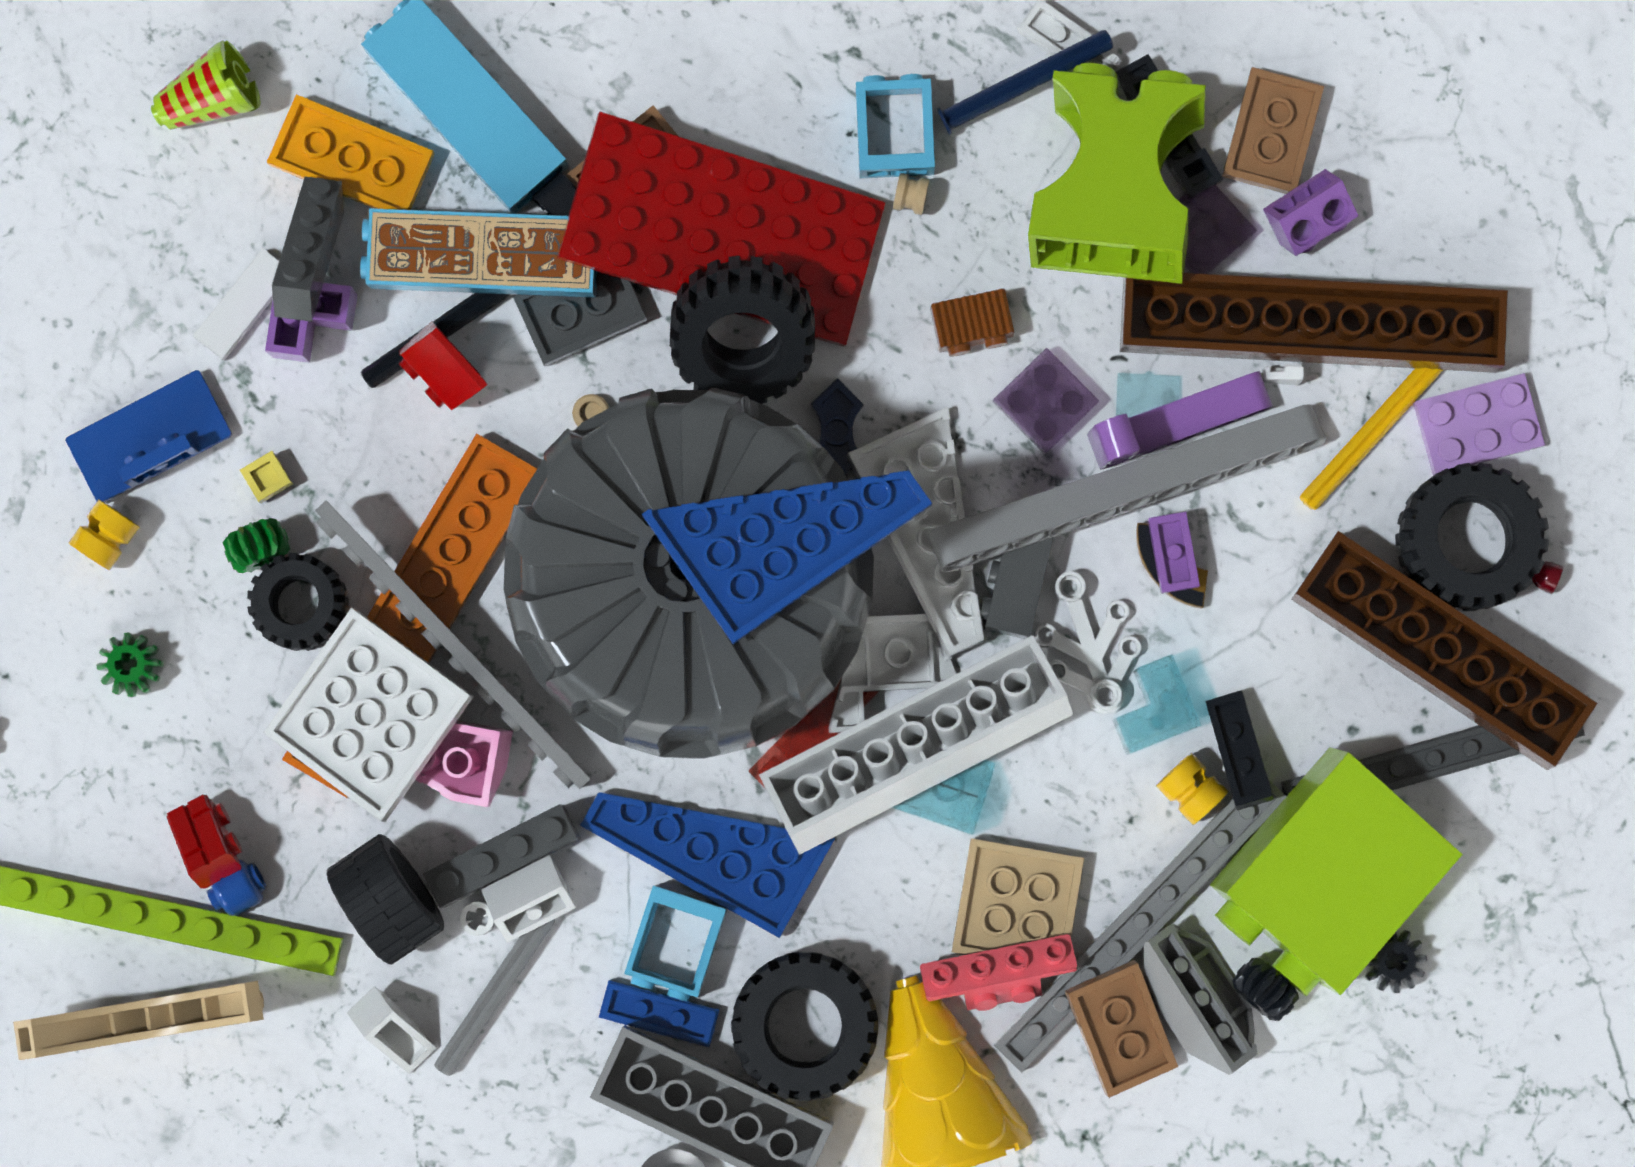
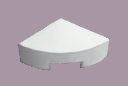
M1286 364L1285 368H1276L1270 365L1261 370V376L1264 383L1298 386L1303 381L1304 367L1302 365Z

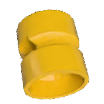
M98 499L87 515L89 524L87 526H79L68 543L107 570H111L122 554L119 548L120 545L129 544L140 526Z
M1190 753L1156 787L1169 801L1177 800L1179 802L1178 810L1194 825L1210 812L1229 791L1215 776L1207 777L1205 775L1206 767L1193 753Z

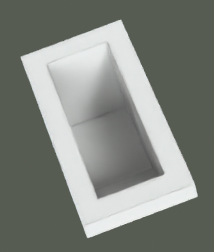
M375 986L347 1012L363 1037L408 1074L437 1048L402 1009Z

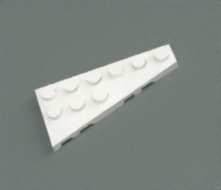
M946 407L849 452L846 457L857 479L909 470L932 502V506L894 531L887 538L947 657L950 658L981 643L984 640L978 596L975 593L972 573L973 564L957 570L943 572L928 537V534L934 529L965 518L960 479L957 475L954 456V440L951 437L949 424V408Z

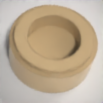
M584 395L573 406V420L579 426L582 422L607 410L609 406L598 395Z

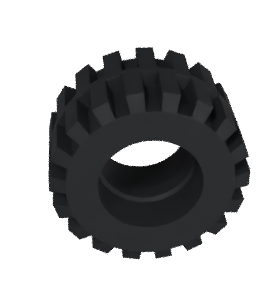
M289 553L287 557L280 555L273 558L274 562L270 565L265 563L260 568L262 573L259 577L254 575L251 581L254 584L253 590H248L247 599L251 600V606L247 607L248 614L253 617L254 621L252 624L256 630H259L268 641L294 651L301 649L309 651L314 650L317 645L324 646L347 615L345 607L349 606V598L345 596L347 589L344 582L340 580V575L323 561L307 554ZM304 580L316 588L319 597L318 607L308 621L297 625L290 624L282 619L279 613V597L286 586L295 581Z

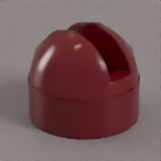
M1545 561L1541 571L1532 578L1535 586L1544 592L1553 594L1564 566Z

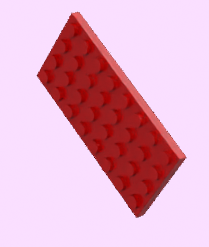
M599 112L596 117L557 259L677 296V291L681 285L686 282L689 283V276L697 269H701L703 272L707 270V263L717 259L720 260L721 264L728 262V257L740 256V260L750 261L751 256L762 258L763 264L770 265L771 262H775L783 266L784 275L788 272L793 273L800 280V287L807 289L811 297V306L814 307L815 338L844 347L850 334L885 202L604 112ZM735 313L772 325L768 320L755 314Z

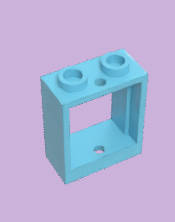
M921 74L902 75L900 80H885L884 76L873 75L864 77L862 82H856L859 179L899 177L900 173L908 174L909 176L934 175L935 157L931 79H923ZM921 94L924 153L868 155L866 96Z
M653 885L624 973L632 976L630 983L649 990L653 989L654 984L669 988L668 996L689 1002L690 996L698 998L727 909ZM659 904L712 921L692 984L639 967Z

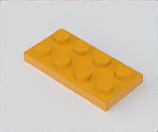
M296 94L267 159V164L303 180L306 176L342 181L344 197L374 209L411 210L435 153L431 149Z

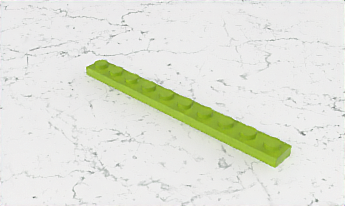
M0 865L1 906L325 975H336L344 938L241 916H231L227 913Z

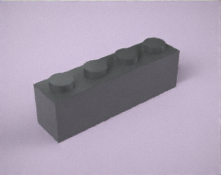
M304 177L272 282L274 317L313 321L344 215L342 181Z
M559 804L423 873V876L439 908H446L581 838L565 806Z

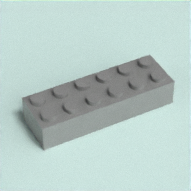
M627 1025L622 1027L590 1096L591 1099L736 1167H815L834 1126V1122Z

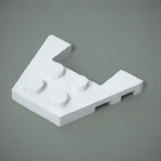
M926 614L868 616L858 651L840 681L828 727L829 734L841 733L865 721L863 692L927 689L956 674L951 662L952 657H947Z

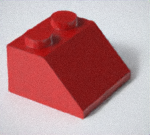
M433 321L399 350L400 355L404 358L399 363L400 366L413 380L420 376L429 387L424 392L439 408L446 404L452 411L488 385L483 376Z

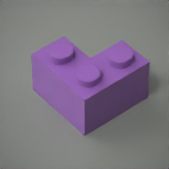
M323 283L312 322L274 317L272 301L265 351L272 358L310 363L315 326L352 331L358 294L351 286Z

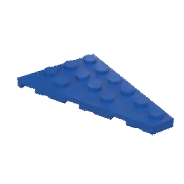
M908 470L882 476L861 477V479L814 484L801 486L796 489L774 490L769 493L714 499L709 502L681 504V506L656 510L648 509L642 513V516L731 643L735 644L932 506V502Z

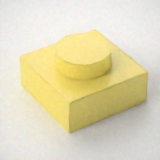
M273 451L268 452L240 469L241 474L259 503L265 502L293 485Z

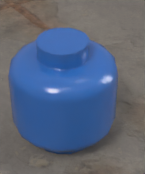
M239 859L242 866L241 870L226 878H220V881L211 885L212 888L206 891L215 910L218 911L223 908L227 914L237 916L261 903L263 891L267 889L261 872L253 862L248 864L244 860Z

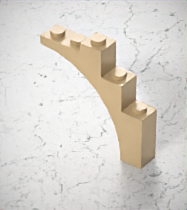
M258 981L15 1021L13 1024L18 1059H32L264 1020V998L259 990Z

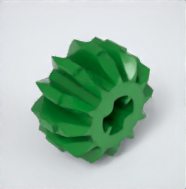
M274 518L260 519L257 522H250L248 525L238 527V530L230 532L222 542L228 563H231L233 570H236L237 573H252L260 569L265 563L272 564L274 562L273 558L277 556L285 557L291 549L285 529Z
M129 632L124 633L123 644L116 637L110 638V645L114 650L111 652L101 648L99 653L108 658L107 663L101 662L96 665L97 670L108 671L101 679L102 684L109 685L114 682L112 693L120 695L125 689L127 696L131 698L136 697L137 686L142 692L148 693L151 689L146 680L150 679L158 682L161 678L158 674L152 672L153 667L163 666L162 660L151 659L159 651L158 646L151 645L146 647L148 637L140 635L135 641L133 634ZM130 659L137 661V667H132L130 671L123 669V663H128Z

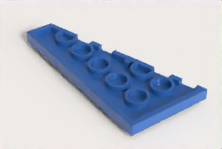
M600 792L580 824L583 828L778 938L781 937L835 840L833 837L799 855L786 828Z

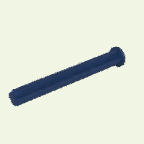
M1102 30L942 111L940 107L936 109L950 136L953 134L952 129L1052 80L1054 71L1068 72L1077 65L1083 64L1111 50L1114 47L1113 41L1106 30Z

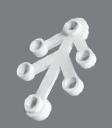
M1068 571L1057 578L1054 590L1056 596L1061 601L1067 603L1080 644L1058 633L1050 624L1039 625L1034 632V637L1039 646H1051L1087 664L1092 680L1069 670L1068 665L1062 660H1053L1049 663L1051 667L1059 664L1064 668V676L1058 678L1060 683L1063 682L1087 694L1088 704L1094 711L1100 714H1111L1116 712L1124 702L1125 691L1121 681L1132 659L1139 655L1141 643L1133 636H1126L1120 640L1117 647L1119 655L1107 675L1102 659L1120 623L1127 619L1129 608L1121 600L1112 601L1106 608V619L1095 639L1081 598L1086 588L1085 581L1080 574ZM1072 581L1075 583L1076 592L1072 595L1064 593L1062 589L1064 582ZM1112 606H1121L1124 609V616L1120 619L1113 618L1110 613ZM1046 628L1052 632L1053 637L1050 642H1042L1039 639L1038 634L1041 629ZM1125 641H1132L1136 645V652L1134 654L1127 655L1124 653L1122 646ZM1103 688L1109 689L1112 692V700L1108 703L1102 702L1098 697L1099 691Z

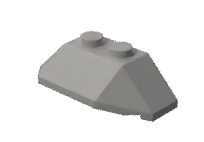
M1173 923L1144 943V980L1153 1002L1184 1050L1228 1075L1234 1073L1257 1055V1046L1254 1044L1255 1029L1252 1007L1236 992L1231 974L1210 942L1190 932L1181 930L1179 926Z

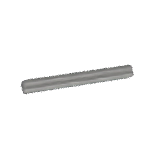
M555 919L519 937L436 1060L434 1066L438 1071L447 1076L454 1073L554 925Z

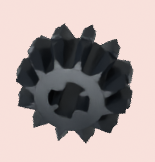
M1403 930L1398 939L1397 932H1395L1367 965L1373 966V969L1365 975L1368 981L1380 976L1376 987L1378 990L1384 991L1390 982L1392 992L1400 993L1401 981L1407 988L1412 989L1415 987V983L1410 975L1424 976L1425 972L1415 966L1416 962H1426L1427 956L1415 955L1414 952L1421 948L1422 942L1415 940L1408 944L1411 932ZM1389 952L1401 955L1402 960L1397 961L1401 963L1398 969L1386 966L1385 960H1390V958L1386 957Z
M1251 958L1247 964L1244 963L1232 980L1236 992L1269 1020L1280 1021L1295 1007L1294 1004L1299 999L1298 992L1288 979L1260 958Z

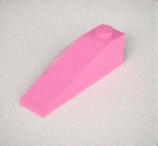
M457 721L420 772L416 781L428 785L451 801L490 807L507 769L513 730Z

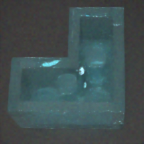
M1173 654L1138 667L1133 671L1147 706L1112 720L1126 755L1201 726Z

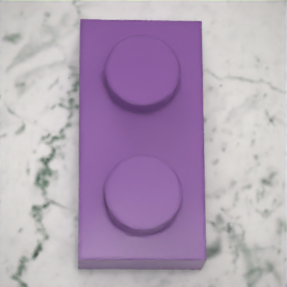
M1180 512L1148 518L1161 594L1200 587L1187 513Z

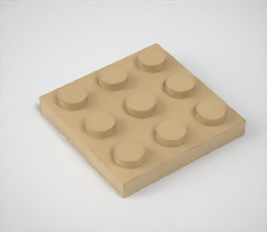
M971 838L951 952L967 955L1065 934L1071 937L1084 858Z

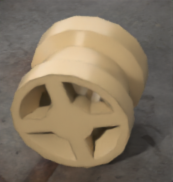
M900 173L893 209L898 211L904 208L912 209L915 214L922 215L930 179L922 177L919 180L911 179L908 174Z

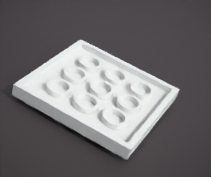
M351 608L263 733L379 821L386 822L474 696L358 610Z

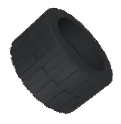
M378 834L327 869L328 883L340 907L367 946L383 962L390 965L394 964L444 930V920L429 890L407 858L385 835Z

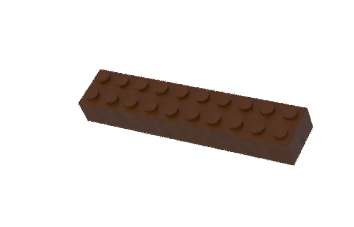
M1184 273L1182 284L1123 278L1120 352L1497 373L1505 366L1508 290Z

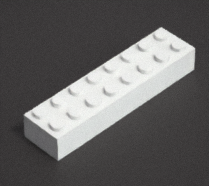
M1031 635L759 774L800 855L1072 716L1073 712L1064 688L1035 637Z

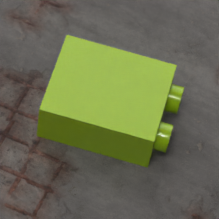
M1329 747L1210 884L1214 890L1227 900L1215 914V917L1249 946L1262 932L1283 950V953L1271 966L1279 971L1306 997L1318 983L1341 996L1463 854L1352 754Z

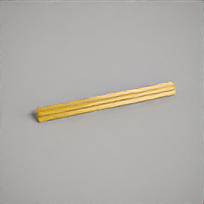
M1415 368L1300 495V500L1311 510L1318 509L1443 370Z

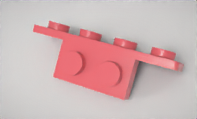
M1065 934L923 963L920 965V971L928 1001L964 994L967 1010L986 1011L993 1009L997 1004L1011 1001L1025 1003L1031 1001L1036 996H1041V978L1077 971V961L1071 937Z

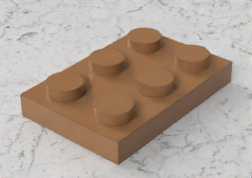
M1252 67L1222 177L1284 194L1298 187L1324 86Z
M1135 960L1064 990L1107 1097L1110 1098L1178 1067L1139 964Z

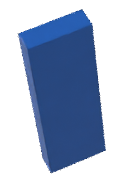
M608 980L598 1018L710 1047L720 1010Z

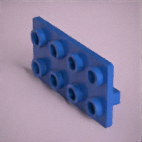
M195 370L66 437L65 441L96 502L99 499L105 503L230 438L232 432L202 373L199 370Z

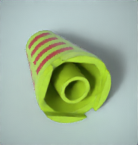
M222 40L211 47L153 97L154 105L151 106V112L160 126L165 125L168 129L172 130L252 112L260 107V94L255 80L248 83L246 73L250 72V69L242 55L229 41Z

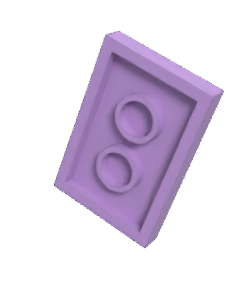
M1525 373L1418 400L1413 403L1433 475L1446 468H1453L1458 464L1470 463L1472 466L1545 446Z

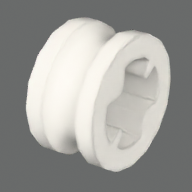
M471 902L461 911V926L470 935H485L495 926L485 902ZM479 908H482L486 911V914L483 916L488 917V923L486 926L479 925L477 929H474L470 926V923L473 921H468V915L470 912H477Z

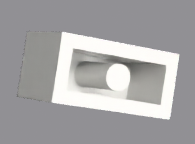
M550 855L481 889L492 919L507 943L576 908L565 880Z

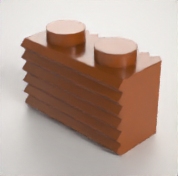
M1005 288L931 304L930 311L939 352L948 351L949 357L970 353V346L985 343L986 349L1001 347L1008 344L1007 338L1014 336V327Z

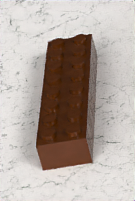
M1339 531L1332 538L1291 599L1545 770L1556 767L1598 704Z

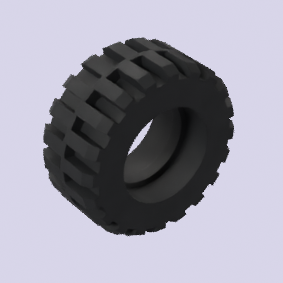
M740 256L728 257V262L721 264L718 259L707 263V270L705 272L697 269L689 276V283L686 282L681 285L677 291V300L672 305L669 346L671 347V357L674 366L679 368V375L686 383L694 382L693 390H710L711 387L746 395L750 400L760 404L767 403L768 397L774 396L775 399L787 394L788 385L793 388L801 382L803 373L807 372L811 366L812 353L815 352V314L807 289L800 287V280L793 273L788 272L784 275L783 266L775 262H771L770 265L763 264L762 258L751 256L750 261L740 260ZM751 313L768 320L778 332L769 342L760 347L739 350L720 344L707 330L715 321L726 315Z
M1464 463L1450 469L1446 468L1421 484L1405 502L1406 507L1400 513L1397 522L1400 525L1399 533L1395 535V544L1400 546L1401 555L1398 556L1400 566H1406L1410 574L1408 578L1454 608H1461L1463 611H1476L1502 604L1525 590L1533 582V576L1539 573L1543 567L1542 555L1548 552L1549 540L1544 539V531L1549 529L1547 518H1541L1539 509L1543 507L1538 497L1532 499L1527 492L1531 487L1524 480L1515 481L1511 478L1513 473L1504 468L1498 471L1492 469V464L1479 463L1476 466ZM1474 502L1483 505L1496 515L1503 527L1505 534L1504 553L1496 565L1486 571L1478 573L1464 572L1452 565L1441 551L1438 542L1439 522L1443 515L1457 504Z
M795 952L767 962L744 984L733 1008L731 1033L734 1041L733 1046L736 1055L739 1056L742 1062V1067L762 1088L768 1089L776 1093V1096L785 1099L793 1098L799 1099V1101H811V1099L817 1098L824 1099L833 1096L834 1093L842 1089H846L866 1069L876 1047L878 1017L876 1006L868 987L853 969L842 961L822 953ZM799 989H811L826 995L835 1004L841 1017V1034L836 1046L828 1055L812 1062H798L787 1058L777 1050L769 1034V1017L773 1007L784 995Z

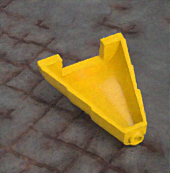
M918 975L896 981L897 988L890 990L884 1058L887 1059V1070L883 1100L885 1116L881 1167H972L1006 1156L1005 1150L1014 1148L1015 1151L1031 1145L1033 1142L1028 1132V1125L994 1080V1074L966 1039L967 1032L942 999L928 1001L923 981H919Z

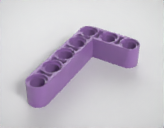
M1257 371L1128 418L1126 413L1094 425L1087 436L1098 466L1102 470L1272 408L1273 405L1261 373Z

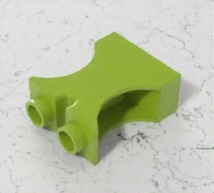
M1083 63L1077 65L1073 72L1054 71L1055 113L1075 132L1080 142V148L1070 167L1059 179L1046 188L1034 193L1028 231L1031 268L1182 284L1188 245V208L1172 195L1164 183L1160 172L1171 151L1187 136L1204 128L1206 85L1193 84L1187 75L1177 71L1160 70L1151 73L1148 76V80L1141 81L1140 92L1135 99L1125 101L1119 98L1117 73L1106 65Z

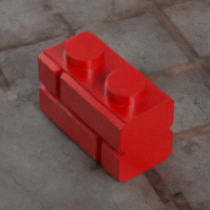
M202 794L187 802L186 806L181 805L167 813L166 818L188 875L200 888L206 889L220 881V878H226L241 870L242 866L237 855L243 851L234 833H228L225 825L231 823V820L221 803L215 805L207 795Z

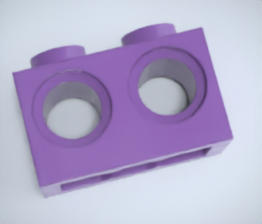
M1327 169L1319 172L1263 209L1279 244L1294 256L1309 252L1319 241L1332 233L1343 230L1350 221L1358 217V213L1343 181ZM1331 201L1329 207L1324 210L1327 203ZM1300 221L1298 227L1293 230L1295 224Z

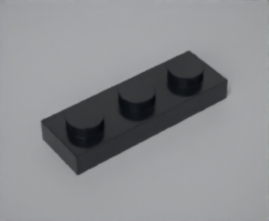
M1242 690L1205 701L1237 810L1275 800Z

